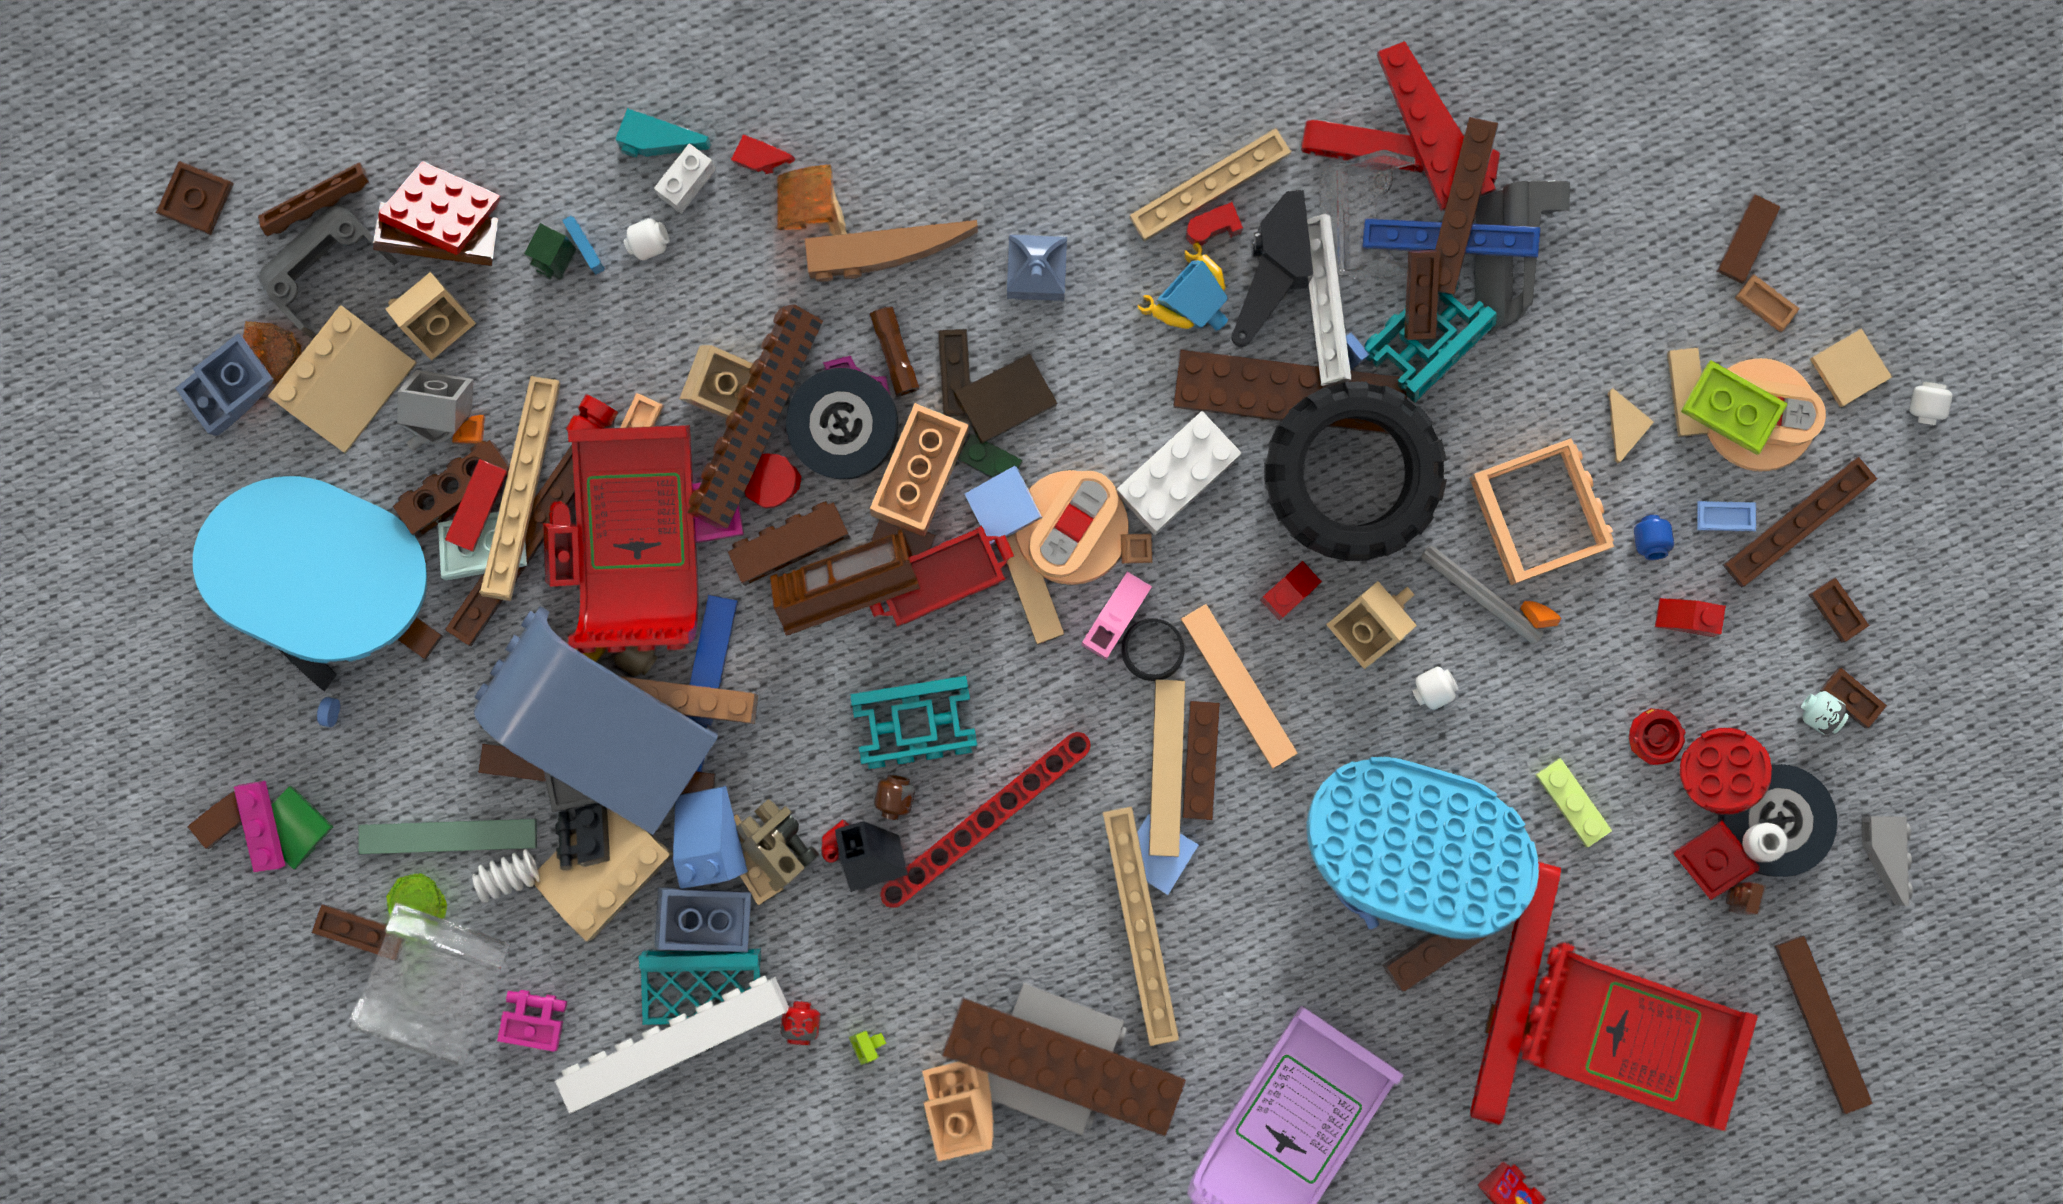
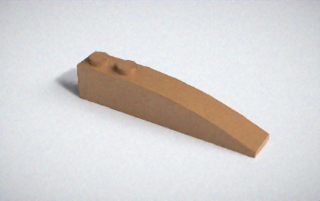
M977 220L805 238L808 273L810 278H815L817 282L831 281L833 276L844 275L846 279H855L861 277V273L896 267L919 260L949 248L978 233Z

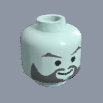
M1826 691L1819 692L1815 696L1810 694L1801 706L1804 710L1803 721L1823 735L1831 732L1837 733L1848 719L1846 705Z

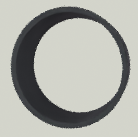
M1158 618L1144 619L1131 626L1123 638L1121 647L1122 658L1129 671L1138 678L1147 681L1163 680L1174 674L1183 661L1185 651L1184 642L1179 631L1169 622ZM1148 622H1159L1169 626L1176 633L1180 642V654L1177 662L1171 669L1161 674H1147L1140 671L1133 665L1128 655V641L1131 634L1136 628Z
M279 650L324 692L337 676L326 663L303 660Z

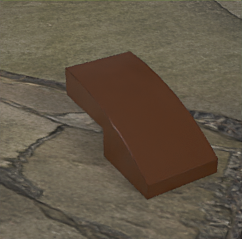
M235 791L217 802L187 826L205 849H210L232 829L236 830L242 825Z

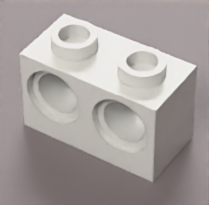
M689 143L654 187V190L659 198L682 214L716 170L714 163Z

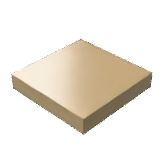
M1862 328L1810 358L1840 408L1892 378Z

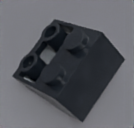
M864 821L835 829L841 866L851 892L908 875L902 844L898 834Z

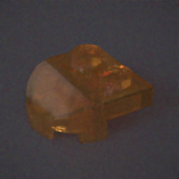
M246 321L243 338L274 379L272 384L277 385L302 354L301 345L296 342L293 336L294 333L290 330L271 323Z

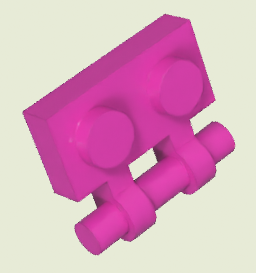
M520 990V992L508 991L506 1002L516 1004L515 1012L503 1011L497 1041L554 1052L558 1051L563 1021L552 1019L554 1011L565 1013L567 1001L556 999L554 995L547 994L546 997L531 995L530 991ZM527 1007L541 1008V1017L526 1015Z

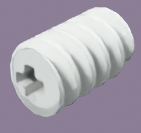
M527 849L523 850V859H520L516 853H513L512 863H509L505 857H501V867H497L494 861H490L489 871H486L481 864L478 866V875L472 874L475 890L483 903L490 900V895L494 899H498L501 896V891L505 895H509L512 893V888L520 891L523 889L524 884L527 887H532L535 879L540 882L537 865Z

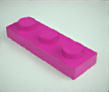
M266 780L235 786V796L253 872L284 867L285 861Z

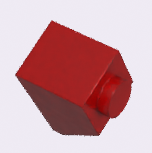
M1302 561L1270 589L1260 601L1280 621L1320 585L1322 581Z
M1659 598L1655 627L1715 637L1722 634L1726 606L1697 600Z

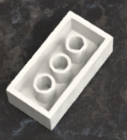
M1201 411L1116 489L1117 495L1155 536L1237 461L1242 453L1209 417Z

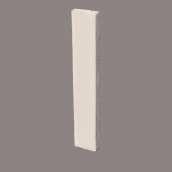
M1322 214L1307 220L1313 266V277L1309 283V293L1321 386L1329 387L1350 381L1351 373L1331 220L1329 215Z

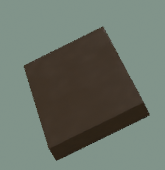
M1030 354L954 392L955 398L981 444L1058 404Z

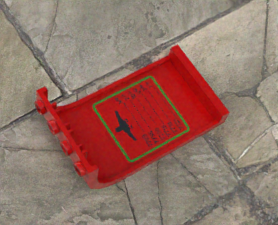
M690 425L568 430V442H572L580 577L579 620L575 633L568 636V645L572 648H577L580 653H594L597 647H607L608 652L626 651L625 646H637V651L655 650V645H667L668 650L685 649V644L691 643L696 635L699 602L695 517L687 513L691 506L689 505V499L693 493Z
M1564 942L1556 944V947H1552L1547 959V964L1550 967L1547 976H1543L1538 989V993L1541 994L1538 1006L1534 1005L1531 1011L1529 1022L1532 1023L1529 1035L1526 1034L1521 1044L1520 1051L1523 1052L1521 1060L1562 1077L1715 1130L1725 1131L1758 1015L1741 1012L1592 961L1574 953L1575 946Z

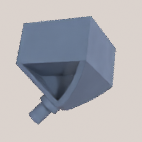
M1009 235L1007 299L1064 301L1067 237Z

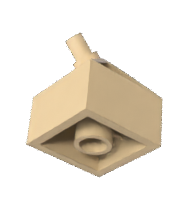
M431 272L401 295V297L390 299L389 307L386 308V311L399 328L431 361L476 324L462 305Z
M1377 581L1326 625L1365 669L1417 626L1403 610L1405 608L1404 604L1414 594L1406 587L1398 595L1395 596L1393 594L1391 596L1381 583Z

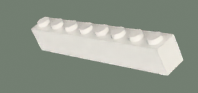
M766 976L760 977L749 983L751 987L749 990L740 993L739 988L722 995L724 1001L717 1005H713L712 1001H709L695 1008L697 1014L689 1018L684 1013L669 1020L670 1027L660 1031L659 1027L656 1026L643 1032L642 1036L644 1039L633 1043L630 1038L615 1045L617 1051L608 1056L605 1051H602L588 1058L590 1064L582 1068L577 1063L562 1070L563 1077L555 1080V1083L569 1114L786 1013L789 1006L776 977L768 981Z

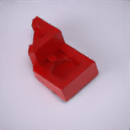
M743 134L731 160L739 166L756 172L763 171L768 175L774 172V168L784 163L788 165L793 163L795 158L783 150Z

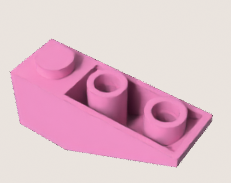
M1127 571L1081 645L1102 659L1107 660L1152 586Z

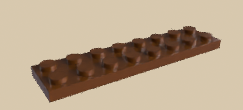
M1180 350L1173 408L1282 421L1289 410L1304 397L1325 387L1321 386L1318 366ZM1350 371L1351 380L1347 382H1367L1378 386L1386 385L1405 394L1407 399L1406 391L1398 387V379L1400 378L1398 376ZM1341 419L1327 426L1389 434L1380 426L1362 419Z
M962 997L941 1054L952 1060L1165 1137L1186 1081L1183 1077Z

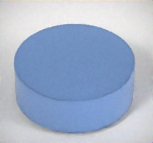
M325 697L320 702L317 711L319 725L333 727L336 724L340 710V701L338 699Z

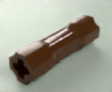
M893 306L870 313V317L890 371L889 375L896 396H904L918 391L920 388L900 334Z

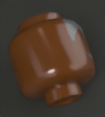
M891 774L878 782L874 805L878 810L882 811V817L898 820L899 816L910 813L915 795V788L910 784V779Z

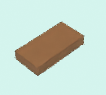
M1754 274L1735 297L1736 300L1780 333L1787 327L1800 309Z

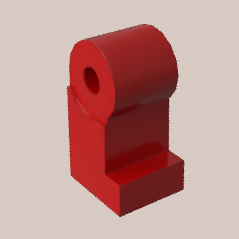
M1230 202L1191 219L1186 230L1188 242L1192 245L1198 243L1203 246L1211 237L1228 231L1230 238L1240 235L1243 226L1233 203Z

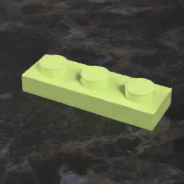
M1561 758L1536 774L1540 783L1585 847H1590L1612 831Z

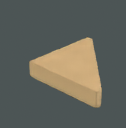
M1612 388L1608 392L1611 410L1610 420L1612 438L1614 439L1615 461L1619 464L1654 421Z

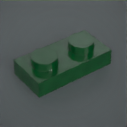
M972 433L958 457V460L991 478L1013 466L1019 469L1022 460L989 442L981 444L978 437Z

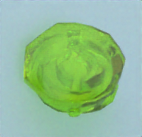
M423 873L397 878L386 896L390 920L398 926L409 930L436 925L446 915L448 905L445 896L435 884L436 882Z

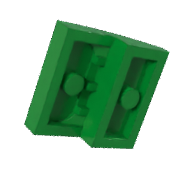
M289 786L271 806L284 861L295 870L334 827L293 786Z

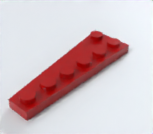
M1404 41L1378 51L1377 57L1442 212L1446 209L1464 135ZM1487 172L1480 197L1492 193L1496 189Z

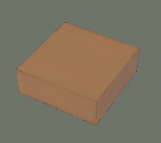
M1151 534L1121 535L1122 564L1153 563Z

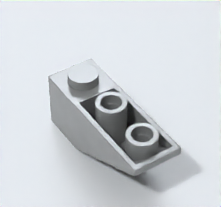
M1862 817V846L1893 903L1900 906H1909L1913 889L1908 879V870L1911 868L1912 859L1907 846V840L1911 836L1907 817Z

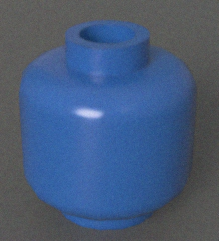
M1658 515L1645 516L1642 518V522L1634 527L1636 551L1640 555L1645 556L1647 560L1663 559L1674 548L1672 525L1669 521L1660 519Z

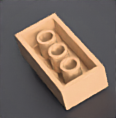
M915 403L871 504V516L925 537L969 433V425Z

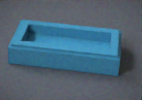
M569 216L562 220L594 274L597 275L604 271L603 264L575 218Z

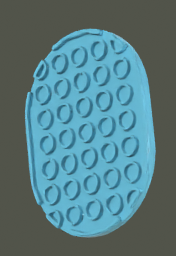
M299 476L274 477L252 483L234 492L223 500L207 517L196 538L193 551V572L198 590L211 611L219 619L242 633L287 654L311 662L328 663L329 661L344 660L350 662L368 657L372 652L381 649L385 645L389 646L416 619L427 590V566L423 551L415 535L410 533L406 525L399 518L379 506L333 485L312 478Z
M1370 757L1369 760L1352 761L1338 768L1321 784L1311 802L1307 816V839L1317 868L1328 884L1342 898L1370 915L1450 938H1480L1495 934L1511 925L1529 905L1538 882V856L1533 841L1531 842L1524 828L1525 823L1512 807L1509 808L1496 797L1497 794L1474 780L1398 758Z

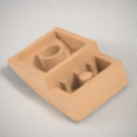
M961 1062L923 1070L922 1073L929 1101L923 1103L937 1161L992 1149L993 1112L988 1072Z

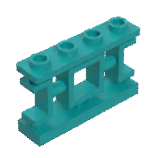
M1438 292L1440 300L1448 306L1440 315L1437 313L1436 326L1445 335L1428 350L1419 341L1404 338L1405 305V309L1399 315L1394 314L1388 319L1385 328L1378 335L1375 333L1366 341L1364 349L1369 355L1365 359L1369 362L1372 361L1376 367H1379L1387 358L1404 372L1398 379V387L1402 390L1404 389L1406 396L1416 403L1496 325L1497 313L1489 306L1485 308L1484 304L1479 301L1468 310L1452 295ZM1457 314L1469 324L1458 335L1457 329L1449 323ZM1398 334L1399 339L1407 345L1400 354L1388 345ZM1416 354L1428 363L1417 375L1416 369L1408 363Z
M967 676L850 694L854 718L869 716L873 745L859 747L860 762L862 765L868 764V769L886 767L885 761L896 759L897 765L915 762L914 757L926 755V760L943 758V752L955 750V755L973 753L972 747L978 746L975 728L960 730L956 702L970 700ZM960 690V695L949 696L951 712L934 714L932 699L920 701L921 696ZM902 700V704L891 706L893 721L876 723L875 710L862 709V706ZM927 707L931 735L903 740L899 712ZM953 723L955 738L967 736L968 741L927 747V742L938 741L936 728L938 725ZM895 733L897 747L909 745L910 749L908 751L877 756L869 755L871 751L881 750L878 735Z

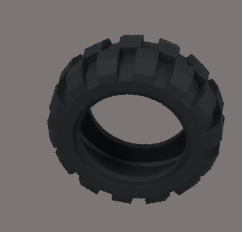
M1344 382L1322 388L1304 397L1289 410L1285 418L1277 425L1268 444L1267 460L1264 463V481L1268 489L1269 503L1278 521L1289 531L1290 536L1307 549L1330 558L1345 561H1369L1370 559L1389 556L1407 547L1406 544L1417 535H1421L1435 518L1433 513L1439 501H1443L1447 479H1444V461H1447L1442 439H1438L1432 427L1433 421L1420 406H1415L1406 399L1405 394L1386 385L1378 386L1367 382ZM1351 418L1372 422L1389 433L1402 453L1405 466L1403 487L1394 505L1378 519L1355 526L1338 523L1324 515L1311 500L1304 481V462L1308 449L1315 437L1330 424L1341 419Z

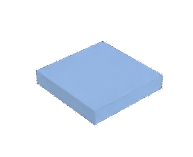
M1016 466L965 493L986 536L1000 537L1005 535L1007 538L1042 518ZM995 540L989 542L990 545L996 544Z
M1148 814L1137 831L1145 874L1149 884L1168 895L1197 849L1198 844L1180 834L1179 857L1149 856L1150 814Z

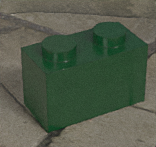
M540 223L524 254L531 261L529 265L536 269V273L551 280L552 276L558 279L562 278L577 249L566 235Z

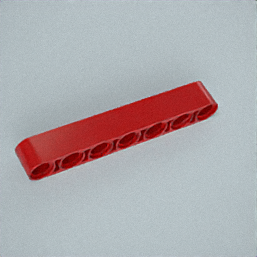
M1308 120L1305 122L1301 151L1305 154L1315 152L1316 156L1334 159L1343 157V160L1365 164L1367 161H1370L1371 165L1389 168L1399 166L1401 170L1423 173L1424 169L1410 135L1320 120ZM1492 149L1487 168V174L1493 183L1496 182L1500 152Z

